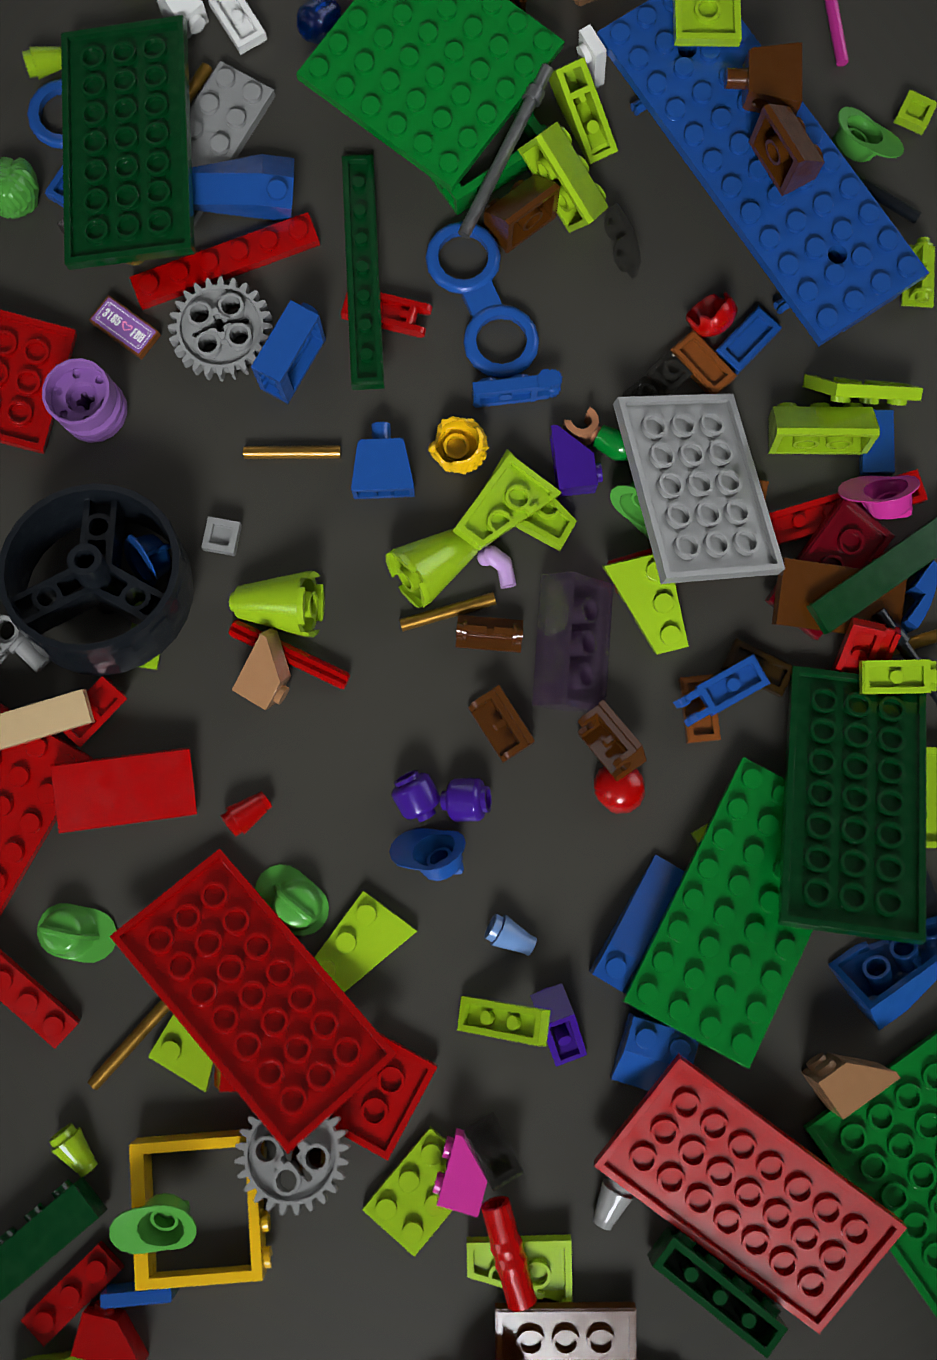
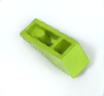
M579 58L553 70L549 79L557 104L588 164H592L617 152L618 148L585 58Z

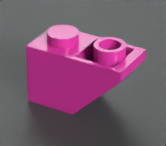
M456 1128L454 1137L447 1136L442 1153V1157L447 1159L444 1172L437 1171L432 1193L438 1194L437 1206L478 1217L487 1185V1173L464 1131Z

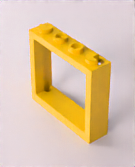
M240 1130L136 1138L129 1144L132 1209L144 1207L146 1202L153 1197L152 1154L235 1147L238 1143L246 1142L247 1138L240 1133ZM264 1141L261 1145V1154L266 1159L267 1147H265ZM255 1188L247 1191L250 1265L157 1272L156 1252L134 1254L135 1291L263 1281L267 1268H272V1247L266 1246L265 1233L270 1232L271 1217L270 1210H264V1198L255 1203L254 1198L258 1191Z

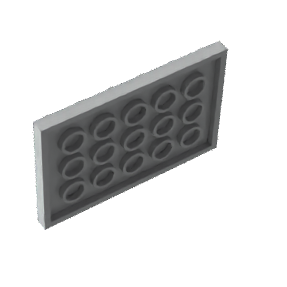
M734 394L617 397L613 406L661 584L779 575L785 570Z

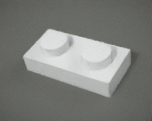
M208 0L211 9L240 54L267 40L266 32L245 0Z
M591 24L579 30L577 53L578 59L585 58L595 88H598L604 84L607 49Z

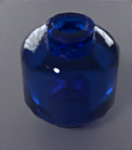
M308 0L297 11L296 23L300 35L308 42L320 44L342 16L340 5L336 0Z

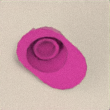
M909 475L894 477L860 476L843 482L838 487V494L848 501L862 503L865 510L876 519L904 518L912 514V493L920 487V480Z

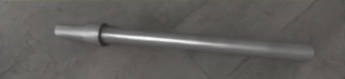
M542 64L533 84L527 86L522 96L524 102L458 231L460 236L467 239L470 238L534 108L540 106L545 96L544 88L553 73V68L550 65Z

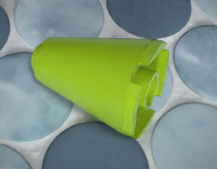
M454 528L394 548L386 554V564L392 578L398 575L402 582L398 588L408 601L417 608L422 606L424 608L429 605L478 553L476 548L453 532Z
M305 571L237 586L235 591L230 594L229 607L239 619L303 637H315L320 629H314L316 621H323L325 598L323 584L316 583L315 578L320 577V575L315 571Z

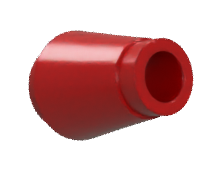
M260 791L226 807L227 811L220 816L232 834L237 837L241 833L245 835L272 808V805L264 793Z

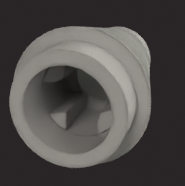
M609 1177L608 1179H603L595 1214L592 1219L593 1222L602 1229L611 1230L634 1196Z

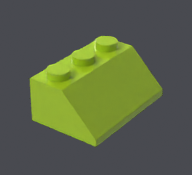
M555 122L517 150L533 175L535 174L554 181L560 186L557 214L570 233L592 223L609 206L605 201V192L590 177L587 162L582 156L577 155L572 147L570 134L564 127H560L558 122Z
M792 402L780 403L772 407L769 415L768 454H867L880 436V428L873 407H863L861 403H848L843 405V407H830V404L822 402L811 404L810 407H799L796 403Z

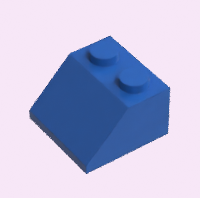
M629 1012L610 1079L649 1091L678 1053L693 1064L699 1042L660 1021Z

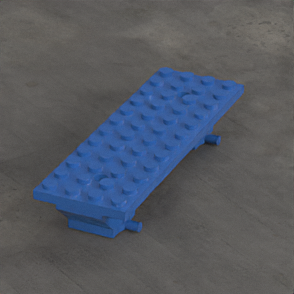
M673 0L646 1L597 31V35L607 49V55L639 98L630 104L631 111L634 112L635 116H638L646 109L782 295L783 298L773 303L774 309H778V314H782L791 308L816 344L821 346L839 333L845 332L879 310L929 274V271L803 101L796 117L802 119L807 135L813 144L819 146L825 162L816 179L784 196L780 194L748 143L760 113L746 111L742 108V90L724 89L726 68H743L748 50L753 47H761V44L742 19V40L739 47L674 46Z

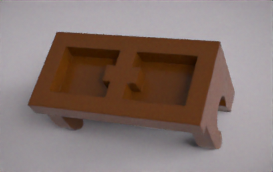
M500 685L494 687L468 706L469 711L503 763L534 744L535 740Z
M604 700L600 701L595 708L578 720L582 727L577 731L579 737L616 781H619L647 761L643 745Z

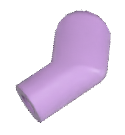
M486 546L478 552L477 560L480 565H490L498 571L500 587L502 589L517 585L512 560L507 554L495 546Z

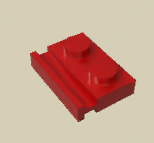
M852 617L831 671L859 674V661L891 660L901 637L900 627L892 629L885 627V624Z

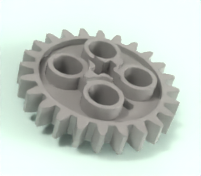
M219 276L217 285H212L210 279L206 278L205 288H201L197 283H194L195 293L193 295L185 290L183 291L186 298L185 303L175 301L180 312H170L169 314L175 322L168 325L170 333L174 334L169 340L172 346H176L174 352L177 357H183L182 363L186 368L192 366L195 375H199L204 370L207 380H210L213 374L217 373L220 381L223 382L225 373H230L231 377L236 380L237 370L241 369L244 374H249L247 365L253 364L268 339V334H271L274 329L272 324H269L273 319L271 313L266 311L268 309L266 301H259L260 295L258 291L254 290L249 293L248 283L245 282L238 288L236 279L232 278L229 285H225L222 276ZM232 306L240 307L234 314L226 313ZM199 315H209L204 322H195ZM223 326L224 331L219 332V327ZM238 336H248L247 340L244 343H234V340ZM211 343L217 344L213 351L203 352V348Z
M248 1116L247 1119L253 1127L252 1129H240V1133L247 1140L235 1145L236 1148L244 1151V1156L235 1159V1163L245 1164V1170L237 1176L238 1178H249L250 1182L244 1188L245 1192L254 1188L258 1191L254 1198L255 1203L265 1197L268 1199L266 1204L267 1211L271 1210L277 1203L279 1204L280 1215H284L287 1212L289 1205H292L294 1214L299 1215L303 1203L311 1212L315 1209L314 1198L325 1204L328 1201L325 1190L327 1189L333 1193L339 1190L333 1180H343L346 1178V1175L339 1170V1167L348 1165L350 1160L342 1157L341 1152L351 1148L350 1144L340 1142V1138L348 1133L347 1130L337 1131L335 1128L341 1120L340 1116L331 1120L329 1118L325 1120L297 1146L300 1149L297 1159L311 1174V1181L305 1178L297 1160H287L285 1150L258 1117ZM265 1140L272 1141L276 1146V1155L272 1160L265 1159L261 1154V1145ZM314 1147L321 1148L326 1155V1161L322 1167L313 1166L309 1160L310 1151ZM284 1170H290L296 1175L297 1184L293 1190H288L281 1184V1174Z

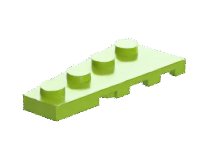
M363 891L314 958L341 990L346 992L418 930Z

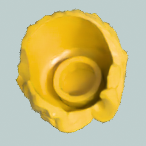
M451 416L448 419H442L438 424L435 441L430 443L428 452L445 471L466 475L467 472L476 471L483 464V460L487 456L486 450L489 447L487 436L474 419Z

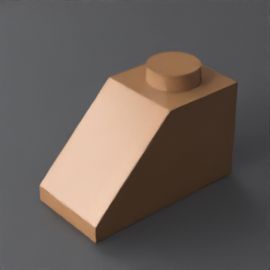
M270 628L259 635L232 688V691L264 710L269 709L276 703L280 705L290 689L286 684L291 677V673L277 630Z

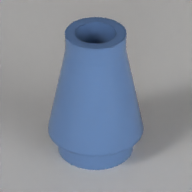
M495 914L484 934V938L490 941L491 946L520 952L527 956L532 953L537 942V937L529 934L505 914L503 916Z

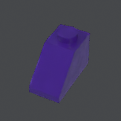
M552 425L549 439L555 486L562 492L559 497L595 493L598 483L603 481L601 463H595L594 452L560 426Z
M563 984L548 987L531 994L530 997L535 1008L550 1010L547 1044L555 1066L557 1067L588 1055Z

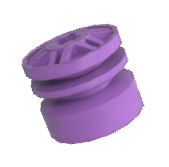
M83 358L68 359L56 365L45 379L42 387V401L47 412L76 439L88 443L102 442L113 437L122 428L127 416L126 398L116 383L95 362Z

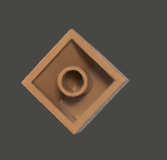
M823 1053L817 1054L806 1063L807 1068L801 1072L823 1105L842 1119H845L900 1079L897 1072L877 1062L833 1053H827L826 1055Z

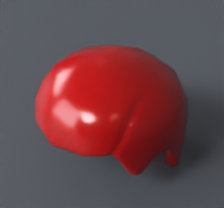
M727 292L723 293L725 299L719 298L716 294H710L698 302L686 314L687 322L698 335L702 337L720 335L732 325L738 308L732 296Z
M603 766L599 769L594 779V793L598 801L612 813H630L641 805L645 797L644 779L637 768L619 781H616Z

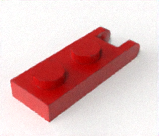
M380 292L382 329L424 338L426 329L415 325L418 313L431 315L433 307L428 303ZM347 293L341 310V318L344 320H348Z

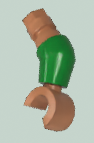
M591 407L587 410L584 421L588 425L587 428H577L571 420L563 419L562 429L583 445L588 446L594 442L593 447L612 460L628 461L620 429L605 424L602 427L598 426L599 417Z

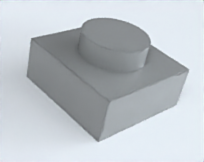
M208 516L201 548L208 552L236 556L242 524L237 521Z

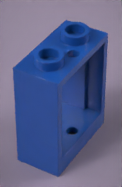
M292 300L288 303L251 366L260 389L287 404L326 341L318 311L307 303L302 302L299 305Z

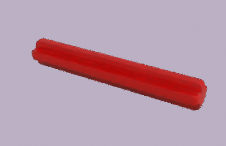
M234 620L228 634L254 647L259 635L263 631L240 620ZM280 640L287 664L340 689L346 687L350 679V674L347 671Z

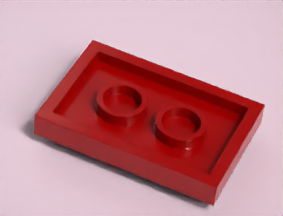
M378 1032L397 1053V1056L335 1111L332 1118L340 1116L341 1120L335 1128L337 1131L347 1130L348 1133L344 1137L388 1161L438 1065Z

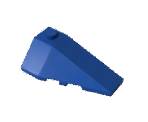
M260 154L192 167L193 210L275 221H284L291 218L294 158Z
M656 854L653 856L589 969L591 974L621 992L626 993L685 871Z
M937 916L926 919V942L922 945L889 940H879L867 944L865 941L854 945L828 964L859 1010L879 1031L905 1013L937 981Z

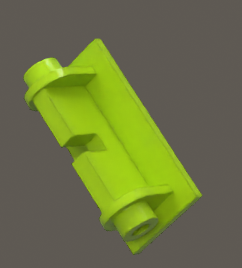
M920 237L917 239L916 244L909 246L929 271V274L923 280L901 293V306L933 308L935 246L930 242L929 237Z

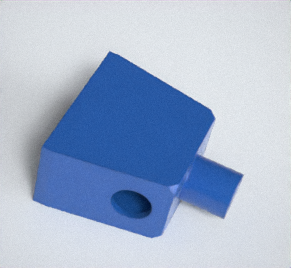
M372 423V439H361L357 442L351 484L353 498L415 497L414 482L404 439L391 438L390 423Z

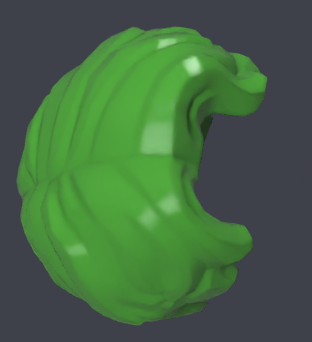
M1 157L0 216L12 219L24 217L38 207L39 185L36 174L31 164L24 158L19 157L14 160L9 157Z

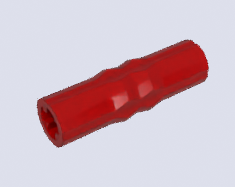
M492 1197L481 1204V1211L490 1240V1251L494 1256L495 1268L501 1280L508 1309L514 1312L524 1311L532 1307L537 1301L528 1269L527 1255L523 1250V1241L518 1232L509 1197Z

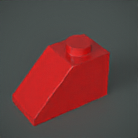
M97 1300L96 1302L91 1301L82 1312L71 1356L84 1360H148L149 1353L126 1310L120 1308L103 1309L101 1308L100 1300Z

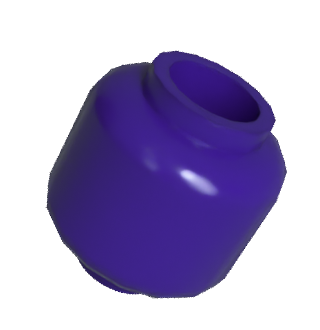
M412 770L394 781L395 787L392 790L391 796L404 818H417L419 822H422L436 814L434 808L440 803V793L429 774Z
M455 778L448 783L447 789L441 792V808L443 811H447L450 819L454 822L480 821L484 818L485 813H489L491 810L492 797L490 787L485 786L479 778Z

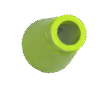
M29 46V50L22 51L30 78L38 77L40 80L62 70L60 46Z
M72 1123L64 1126L48 1141L53 1147L51 1152L74 1172L78 1173L81 1178L91 1172L98 1164L81 1128H76Z

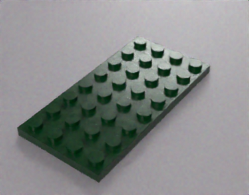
M178 15L62 32L64 264L69 270L195 254L187 22L184 16Z
M792 666L789 685L778 925L918 945L926 942V693L860 694L859 674Z

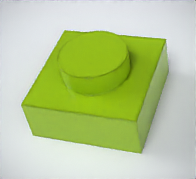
M909 90L893 123L922 135L937 107V102Z

